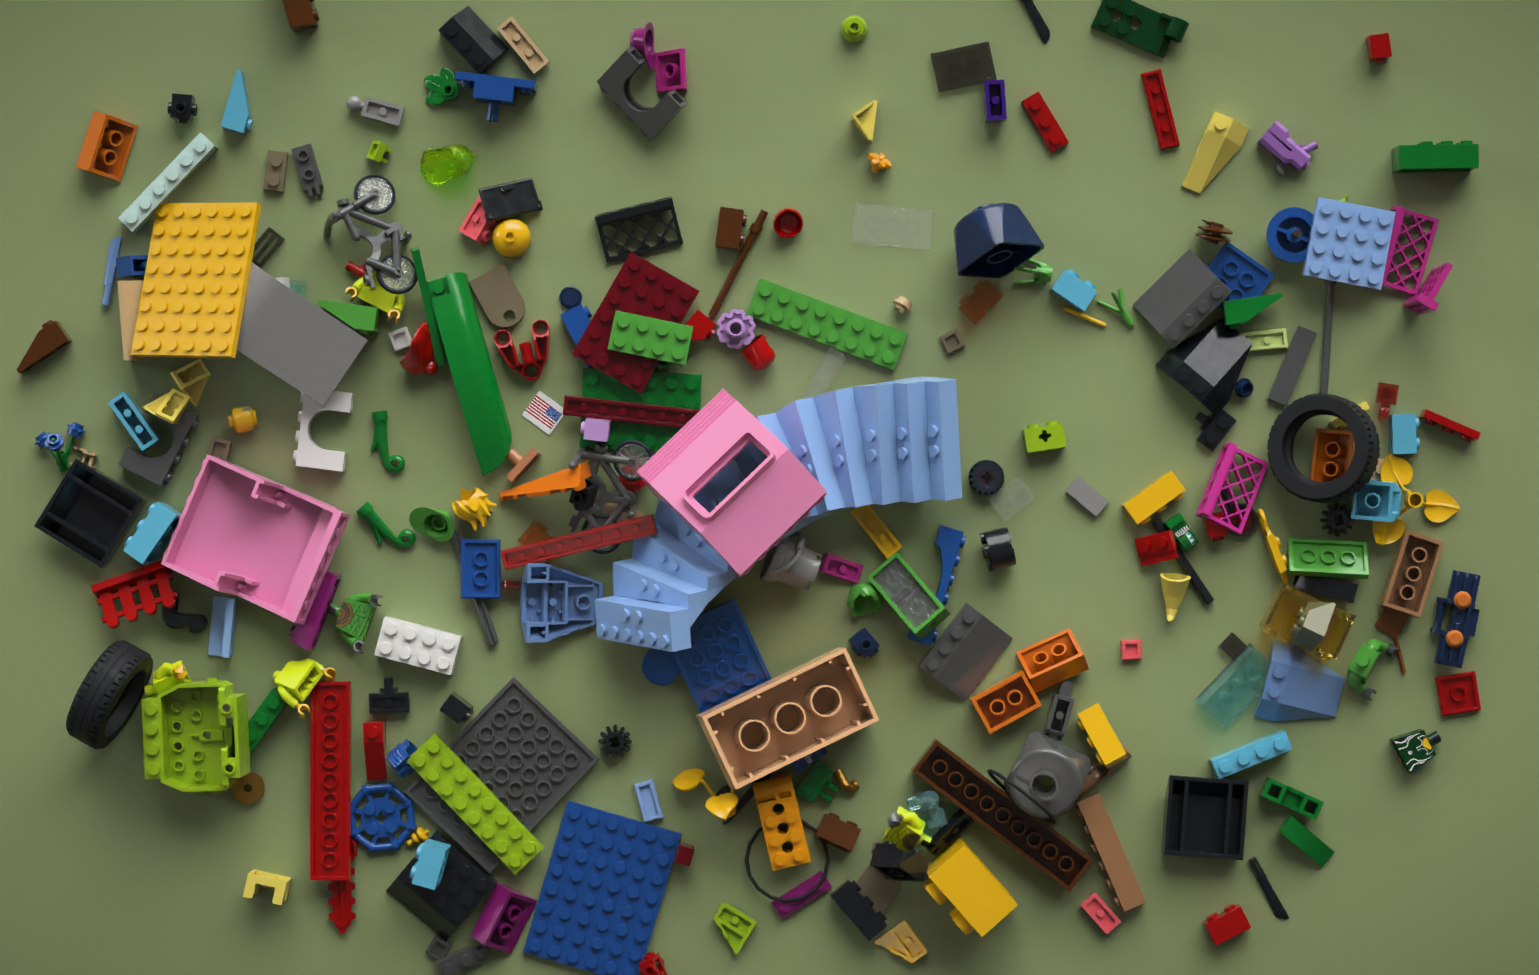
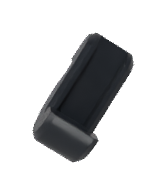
M179 593L178 597L175 598L176 605L172 609L162 605L163 621L173 629H182L190 625L189 632L199 633L208 626V620L205 615L177 612Z

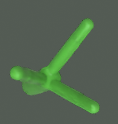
M1119 288L1120 301L1115 292H1111L1118 308L1103 301H1097L1098 304L1119 313L1128 327L1135 323L1125 309L1122 288Z

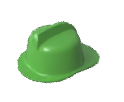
M418 507L411 512L409 521L415 531L439 542H446L454 535L455 529L452 517L445 510Z

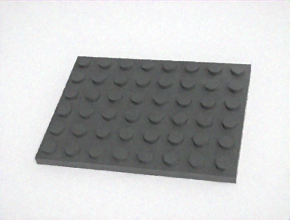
M515 677L502 688L448 745L529 831L599 760L583 742ZM420 775L404 791L489 873L501 862L498 856Z

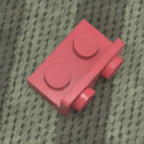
M478 197L458 231L485 246L492 237L493 229L502 219L487 223L481 198Z

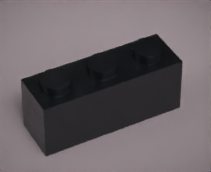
M847 879L830 896L870 941L887 927L885 922L887 918L880 910L877 912L872 907L874 903L867 895L864 897L859 892L861 887L855 880L851 882Z

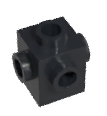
M172 93V102L168 103V114H170V117L176 119V123L187 124L188 120L193 121L194 116H197L198 109L197 104H195V97L193 95Z

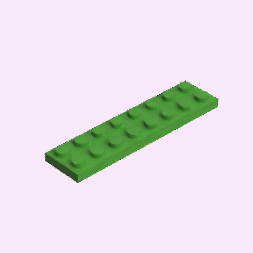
M761 278L746 316H752L754 319L891 370L895 369L908 334Z

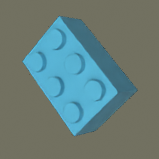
M153 503L147 511L148 516L145 520L142 519L136 526L137 531L134 536H130L124 544L126 547L123 551L141 564L150 565L156 561L170 541L171 535L178 525L181 513L167 503Z
M427 839L424 843L422 842L420 847L418 846L415 855L418 862L412 867L410 878H413L411 884L435 890L441 883L451 845L432 839Z

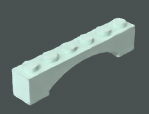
M200 132L118 219L132 232L137 234L165 199L195 169L206 162L218 147Z

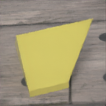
M875 100L857 111L851 118L868 142L873 140L878 102Z
M201 358L170 373L180 390L190 396V401L195 407H197L207 380L211 375Z
M172 388L170 392L142 408L171 424H178L190 400V396Z

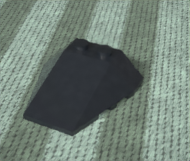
M1223 318L1181 342L1175 348L1173 347L1168 350L1155 366L1169 378L1174 379L1200 401L1201 405L1217 416L1230 400L1252 343L1235 328L1230 329L1229 325L1224 326Z

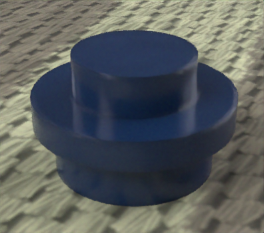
M1247 378L1239 379L1235 385V393L1241 398L1250 396L1254 389L1253 384Z

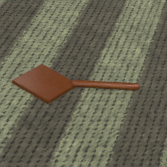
M1385 608L1375 626L1394 637L1395 645L1400 649L1398 635L1409 617ZM1400 649V651L1397 650L1402 672L1406 673Z

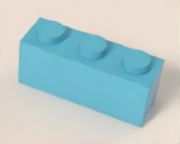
M124 391L108 402L142 451L147 452L162 441L129 392Z

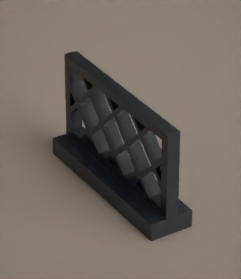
M672 196L595 215L606 262L628 257L630 252L637 255L683 243ZM671 210L672 219L669 224L659 219L663 211ZM649 215L655 219L650 229L640 224L643 216ZM630 220L636 224L631 233L620 228L624 221ZM657 221L667 226L662 236L652 231ZM611 225L616 228L612 238L604 235L603 226ZM637 226L648 231L642 241L633 236ZM670 228L677 233L678 240L670 242L663 237ZM619 230L628 235L623 246L613 240ZM649 233L660 238L655 246H649L645 243ZM630 238L641 243L637 250L631 251L625 247ZM611 242L621 247L618 255L609 257L608 247Z

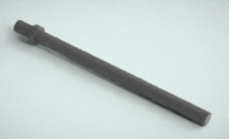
M1325 280L1326 301L1320 393L1328 394L1334 284H1337V282Z

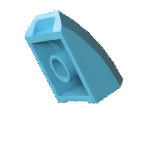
M1370 480L1353 497L1351 519L1394 522L1400 515L1402 490L1394 482Z

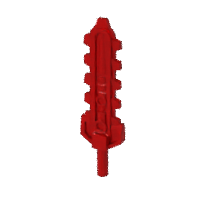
M351 838L352 861L357 856V841ZM351 868V875H354L355 868ZM332 880V883L328 884V890L332 891V898L328 899V905L333 906V912L329 913V920L333 921L340 933H346L347 927L350 926L353 919H356V913L352 912V905L356 904V898L351 897V890L356 888L355 883L351 882V880Z

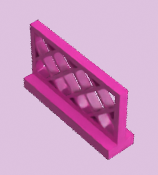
M1392 206L1390 211L1396 213L1382 285L1412 295H1418L1439 219L1419 214L1400 206ZM1405 214L1410 215L1414 221V224L1407 228L1403 222ZM1425 220L1432 222L1430 231L1426 233L1423 232L1420 223ZM1416 226L1421 236L1412 240L1408 230ZM1405 233L1409 243L1401 247L1398 237ZM1423 238L1426 244L1425 249L1419 252L1414 243ZM1411 245L1415 255L1407 259L1402 249ZM1400 252L1404 261L1395 266L1392 260L1393 255ZM1417 257L1420 267L1413 271L1409 261ZM1406 264L1410 274L1402 278L1397 268ZM1394 271L1398 281L1394 283L1386 282L1388 273ZM1411 276L1415 282L1413 290L1407 288L1404 280Z
M1445 263L1433 267L1418 291V295L1406 298L1403 306L1419 315L1435 311L1439 303L1433 300L1453 265Z
M1231 442L1223 445L1195 516L1201 519L1206 518L1240 535L1269 463L1237 448V445ZM1236 454L1242 456L1244 464L1238 467L1234 461ZM1256 463L1262 466L1259 474L1253 475L1250 464ZM1246 466L1249 478L1242 480L1238 469ZM1234 471L1238 481L1233 484H1229L1227 478L1228 473ZM1251 479L1253 490L1247 493L1243 482ZM1239 484L1243 494L1238 497L1234 496L1231 486ZM1227 488L1231 499L1223 502L1220 493L1221 490ZM1244 497L1247 505L1245 509L1240 511L1236 499ZM1232 501L1236 512L1228 515L1224 504ZM1220 506L1224 516L1220 519L1212 516L1214 508ZM1237 514L1240 521L1238 528L1231 524L1229 517Z

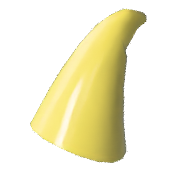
M1160 573L1166 616L1169 622L1175 619L1191 579L1188 575Z

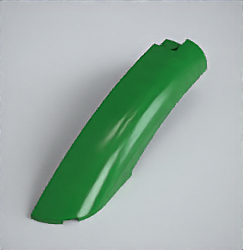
M456 272L446 274L443 278L429 281L427 285L458 398L482 476L496 470L503 463L511 448L512 432L467 274Z

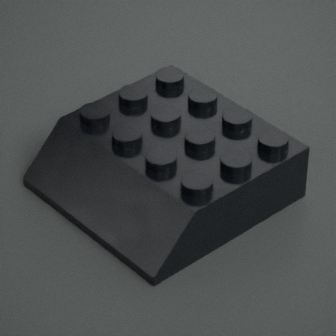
M75 459L34 527L99 567L105 568L147 500L98 469Z
M1169 775L1165 793L1161 852L1164 855L1243 860L1249 781Z
M437 830L430 839L451 845L439 886L432 890L411 884L413 878H410L412 867L418 862V859L414 857L386 891L447 941L496 884L497 880Z

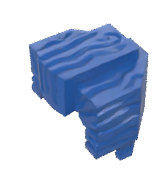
M407 739L404 743H399L397 747H394L387 754L386 759L401 778L415 771L407 760L418 748Z

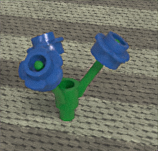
M73 422L72 425H67V433L71 434V438L66 450H61L64 439L59 433L46 434L44 431L35 438L37 441L35 445H38L40 449L46 447L51 452L54 459H56L60 472L68 471V457L75 438H82L83 433H86L83 430L84 426L79 423Z

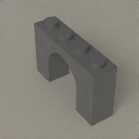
M632 46L598 79L597 83L600 85V89L613 99L615 105L622 108L627 113V117L641 128V132L652 139L688 103L675 89L668 92L655 107H645L635 101L630 91V81L636 71L646 62V59Z
M153 394L150 402L156 400L161 396ZM185 409L178 424H171L163 420L170 426L173 432V444L165 455L152 458L131 447H127L118 465L159 486H164L165 483L168 484L173 476L171 473L173 467H177L181 461L182 456L180 453L182 449H186L190 443L191 438H189L191 431H195L200 421L197 420L199 415Z

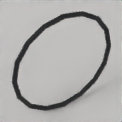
M992 769L987 770L989 776L1002 789L1006 791L1004 784L994 775L1009 783L1050 817L1044 820L1056 823L1054 816L1025 790L1002 774Z
M802 820L804 826L816 833L817 829ZM762 827L757 829L748 843L745 856L747 875L755 888L771 900L786 903L803 900L817 891L827 876L830 861L827 844L821 841L824 847L826 863L823 876L815 888L800 897L790 899L775 897L761 889L751 875L748 860L751 845L758 834L763 831Z

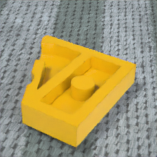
M906 919L874 941L876 945L887 948L891 953L902 956L903 959L910 963L915 962L928 953V949Z

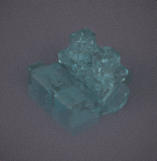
M934 790L915 791V796L906 798L910 811L920 809L921 812H925L928 810L929 818L925 819L928 829L948 824L942 805L938 806L939 796Z

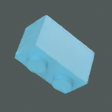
M1071 269L1068 271L1063 270L1050 291L1084 312L1098 292L1094 289L1096 286L1087 280L1083 282L1078 279L1079 275Z
M1416 414L1388 415L1390 454L1417 453V449L1420 448V440L1416 438V430L1419 429V419L1416 418Z

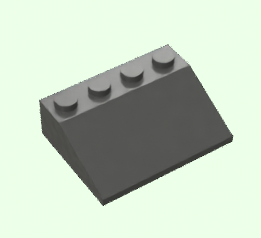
M1189 249L1133 305L1175 348L1231 293V290Z
M965 602L918 666L966 701L1013 638Z

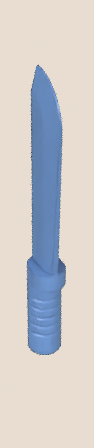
M121 236L115 237L109 245L105 281L103 284L105 290L102 305L110 306L116 272V258L119 256L122 241Z

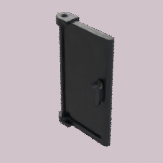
M532 178L478 189L487 223L543 210Z

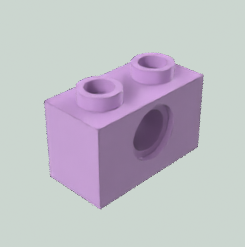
M586 418L585 422L581 423L580 434H583V439L607 442L610 435L611 420Z

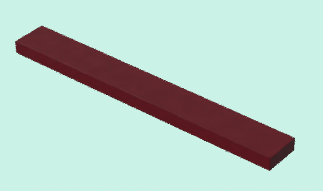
M565 395L563 415L677 428L685 426L700 411L698 409Z

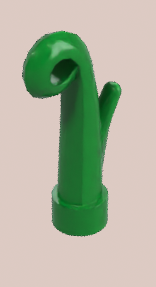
M387 410L371 412L372 421L374 422V436L370 452L373 453L378 445L384 467L393 473L401 472L405 467L403 457L399 455L389 457ZM394 460H397L399 462L398 467H394L391 463Z
M368 501L357 511V514L362 519L364 518L371 527L378 544L382 543L381 535L399 548H409L415 543L416 537L413 531L405 529L397 537L373 510L374 507ZM404 535H408L410 537V540L408 542L403 541Z

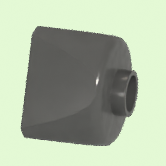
M1035 731L1029 734L1006 778L1025 790L1056 818L1066 815L1071 810L1092 765L1089 757L1039 731ZM1042 775H1047L1052 778L1054 784L1049 786L1043 785L1038 781V778ZM1004 781L1007 793L1021 810L1037 818H1050L1035 803Z

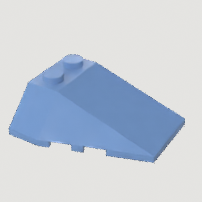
M526 563L520 586V623L525 642H548L554 638L568 635V633L596 625L595 599L603 598V582L547 563Z
M1273 640L1268 658L1270 664L1261 698L1258 697L1254 717L1270 721L1335 717L1345 678L1297 647Z

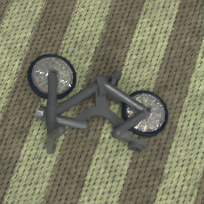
M368 175L360 179L354 189L355 201L349 204L348 199L337 201L339 211L333 212L328 216L323 235L329 238L333 224L341 219L344 220L354 241L365 238L372 246L373 253L371 257L366 258L363 262L366 275H363L364 285L366 287L369 286L370 290H375L376 287L372 276L373 270L376 271L377 280L383 289L392 294H404L413 289L418 279L413 261L401 255L400 242H403L404 245L409 244L412 238L411 231H405L404 235L400 236L403 231L400 223L395 221L387 223L357 211L362 209L364 212L373 215L383 214L390 210L395 202V190L390 181L379 175ZM352 218L381 228L384 231L374 236L363 228H356ZM391 239V255L378 261L381 254L380 245Z
M627 440L620 443L614 450V453H608V447L605 444L597 443L595 450L589 452L587 447H582L576 452L568 464L569 469H575L581 459L591 460V476L588 477V480L599 485V497L593 507L579 511L577 516H572L569 526L572 527L571 532L574 533L580 519L585 517L586 521L581 531L617 523L616 520L622 512L628 513V519L633 517L638 508L635 505L630 508L635 502V495L625 489L609 463H613L617 473L625 479H642L637 471L653 456L646 444L637 440ZM599 463L619 493H607L606 485L602 478L597 475ZM605 503H619L610 516L605 514L595 515V512L599 511ZM620 543L591 551L598 554L611 553L618 548Z

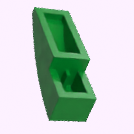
M1291 815L1278 828L1282 835L1321 867L1324 866L1334 853L1330 847Z

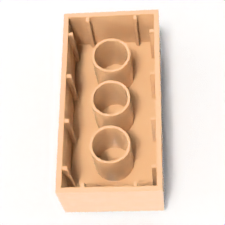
M837 647L696 715L729 787L735 790L879 721L846 648Z

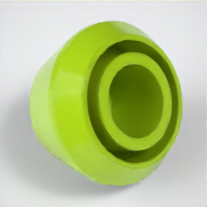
M849 16L841 24V34L849 42L856 43L863 40L868 31L865 20L859 16Z

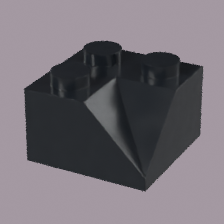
M885 841V844L876 843L870 866L895 881L924 882L930 860L923 856L921 851L912 850L907 852L898 849L895 843Z

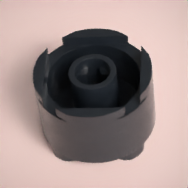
M1007 527L979 533L981 544L985 545L982 548L984 559H988L986 564L989 572L1016 564L1015 552L1011 545L1012 540Z

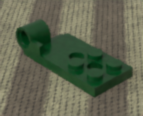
M1102 0L1091 28L1163 58L1171 40L1179 43L1182 42L1189 23L1163 12L1159 13L1131 0ZM1114 11H1119L1122 14L1121 21L1116 22L1112 19L1111 15ZM1132 19L1139 20V29L1134 30L1130 27Z

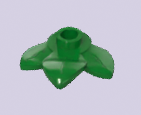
M443 67L439 75L431 74L424 78L425 86L430 91L425 99L429 104L441 105L446 100L452 101L459 96V86L455 83L453 72L448 68ZM451 87L452 91L447 94V89Z

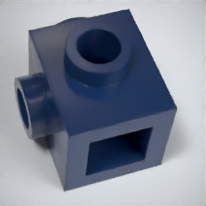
M865 627L849 639L854 645L852 650L858 657L862 655L864 658L867 656L871 658L879 651L877 648L880 645Z

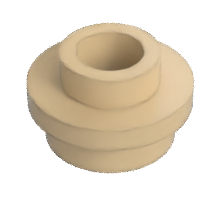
M899 296L898 299L893 301L894 308L902 314L910 313L912 303L908 299Z

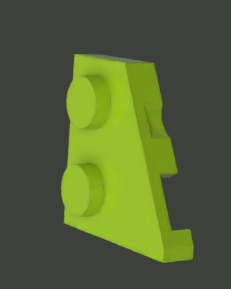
M725 901L722 902L713 917L734 953L738 954L757 921Z

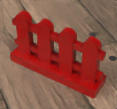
M161 560L91 585L92 592L98 598L96 600L97 604L102 605L105 617L101 618L102 622L115 629L119 626V618L125 616L129 622H135L138 619V611L144 610L148 615H154L157 612L156 605L161 603L166 608L172 609L176 605L175 598L178 597V593L176 591L173 592L170 580L173 579L172 569L162 565ZM158 585L161 597L154 599L151 587ZM136 592L140 593L142 601L138 605L135 604L133 593ZM120 598L123 610L117 612L114 600Z

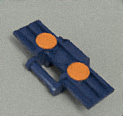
M1453 570L1447 599L1437 597L1436 601H1438L1434 624L1433 628L1430 629V632L1440 634L1434 663L1462 668L1467 640L1469 636H1475L1480 611L1475 609L1480 575ZM1449 603L1452 610L1450 625H1447L1445 631L1440 630L1445 605Z

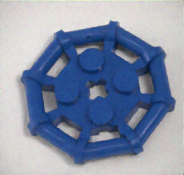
M389 781V783L375 785L364 784L351 801V837L371 854L379 851L400 850L402 844L417 829L414 801L393 784L394 782ZM386 791L385 797L373 798L372 793ZM391 793L403 803L400 805L395 804L390 799ZM366 796L369 802L363 809L357 807ZM405 807L407 822L402 821L401 809ZM379 812H382L383 815L387 816V819H384L383 823H380L379 820H376V816L379 815ZM355 813L361 814L362 826L357 828ZM399 826L405 827L404 831L396 839L394 832ZM365 830L369 835L373 836L372 841L367 840L359 832ZM389 837L391 842L377 844V839Z

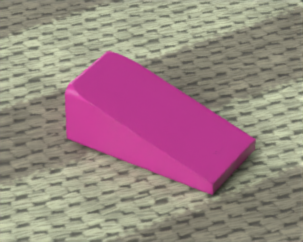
M824 552L818 571L857 584L863 565Z

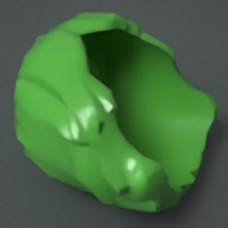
M863 582L854 585L850 589L847 606L854 617L870 615L871 613L883 610L884 598L873 584Z

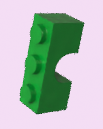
M1267 776L1259 792L1260 796L1314 820H1317L1324 804L1323 801Z

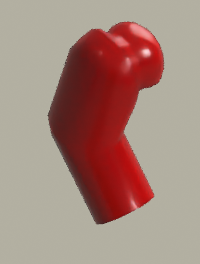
M351 261L347 263L345 267L347 271L360 278L366 275L363 264L358 266Z

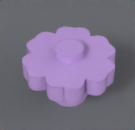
M732 309L730 314L723 313L717 321L720 328L717 329L716 334L720 342H727L728 348L740 349L742 344L749 345L755 337L752 330L755 329L756 324L752 316H745L744 310Z

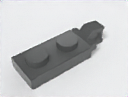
M483 944L478 947L476 945H468L434 963L440 975H457L482 962V958L491 952L489 947Z

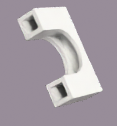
M333 391L322 406L301 392L300 403H303V408L298 413V422L301 424L300 430L296 431L295 442H298V448L293 453V462H296L295 466L345 472L347 452L326 450L319 447L313 441L310 430L314 418L324 411L352 413L354 393Z

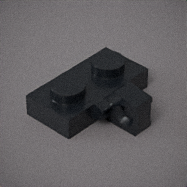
M1223 409L1217 416L1210 414L1207 417L1203 413L1198 412L1194 419L1202 424L1200 427L1202 433L1196 440L1213 452L1237 420Z
M385 677L384 688H380V693H369L370 714L410 712L409 691L398 692V687H393V677Z

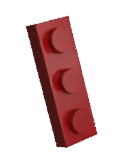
M1039 91L1021 102L1051 153L1069 143Z
M1427 409L1421 412L1420 417L1424 419V423L1435 426V424L1442 426V431L1449 434L1456 432L1465 441L1478 440L1481 434L1476 430Z

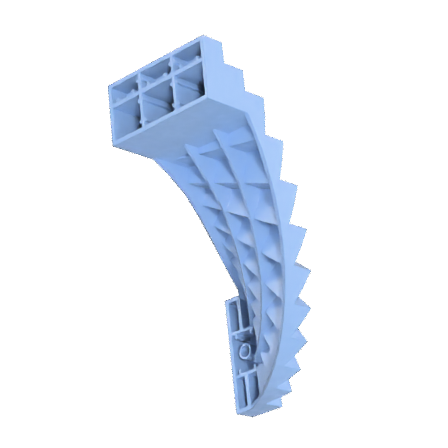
M911 377L822 393L815 397L795 400L776 413L756 417L762 425L796 456L827 491L823 501L815 505L805 518L796 523L794 529L786 533L781 538V541L811 522L850 507L856 508L870 504L886 505L895 502L917 503L927 500L948 501L962 498L956 379ZM749 443L694 496V499L710 513L767 456L753 443ZM659 498L655 513L658 534L633 540L632 558L613 562L614 596L595 599L596 631L598 639L675 652L691 648L690 627L705 606L738 575L724 559Z

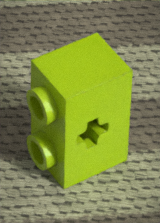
M1058 420L1046 422V426L1039 427L1038 423L1026 425L1027 429L1022 430L1026 453L1067 447L1063 423L1058 424ZM1042 431H1044L1045 434H1049V438H1046V442H1044L1043 439H1039V435L1042 434Z

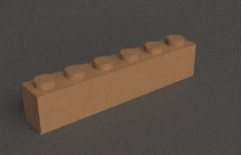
M1095 792L1077 800V806L1074 807L1079 818L1083 817L1085 824L1082 827L1086 836L1090 835L1093 840L1090 843L1094 854H1099L1101 860L1098 861L1101 871H1106L1108 875L1106 882L1109 889H1114L1116 897H1114V901L1117 907L1122 908L1125 912L1146 903L1100 794Z

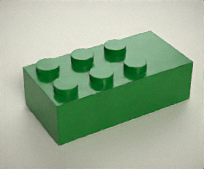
M1423 141L1417 145H1398L1392 149V173L1471 172L1479 168V144H1473V141H1460V143L1453 144V141H1441L1437 145H1433V141Z

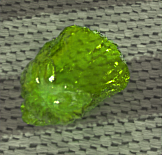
M454 143L453 145L430 147L423 152L420 170L427 181L435 186H441L451 179L468 174L473 163L476 161L477 154L463 144Z

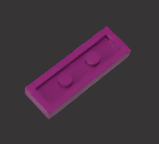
M822 870L787 891L780 898L790 899L803 896L815 888L823 876ZM825 878L818 890L803 900L788 903L773 900L771 903L783 919L832 888L827 878Z

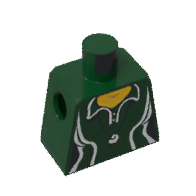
M1422 729L1390 738L1408 773H1413L1433 758L1436 753L1432 746L1442 741L1437 731L1426 735Z

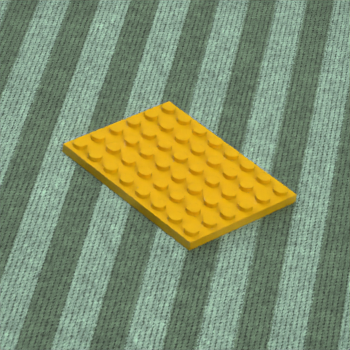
M257 202L162 203L159 206L154 219L130 355L134 357L235 359L261 204Z

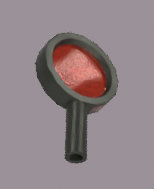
M1227 489L1221 490L1220 494L1224 501L1230 500ZM1232 501L1226 503L1229 507L1226 510L1227 514L1235 513ZM1237 503L1240 511L1246 508L1247 504ZM1251 508L1240 535L1230 530L1228 532L1232 535L1243 537L1251 534L1257 526L1258 517L1255 510ZM1237 514L1229 517L1231 524L1238 528L1240 521Z

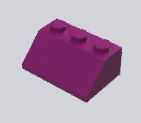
M496 883L470 936L485 946L511 954L537 900L509 886Z

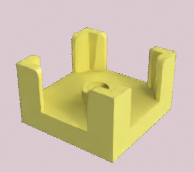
M253 869L247 875L243 897L253 898L254 894L259 893L261 884L265 888H275L272 903L283 905V902H286L288 899L292 877Z

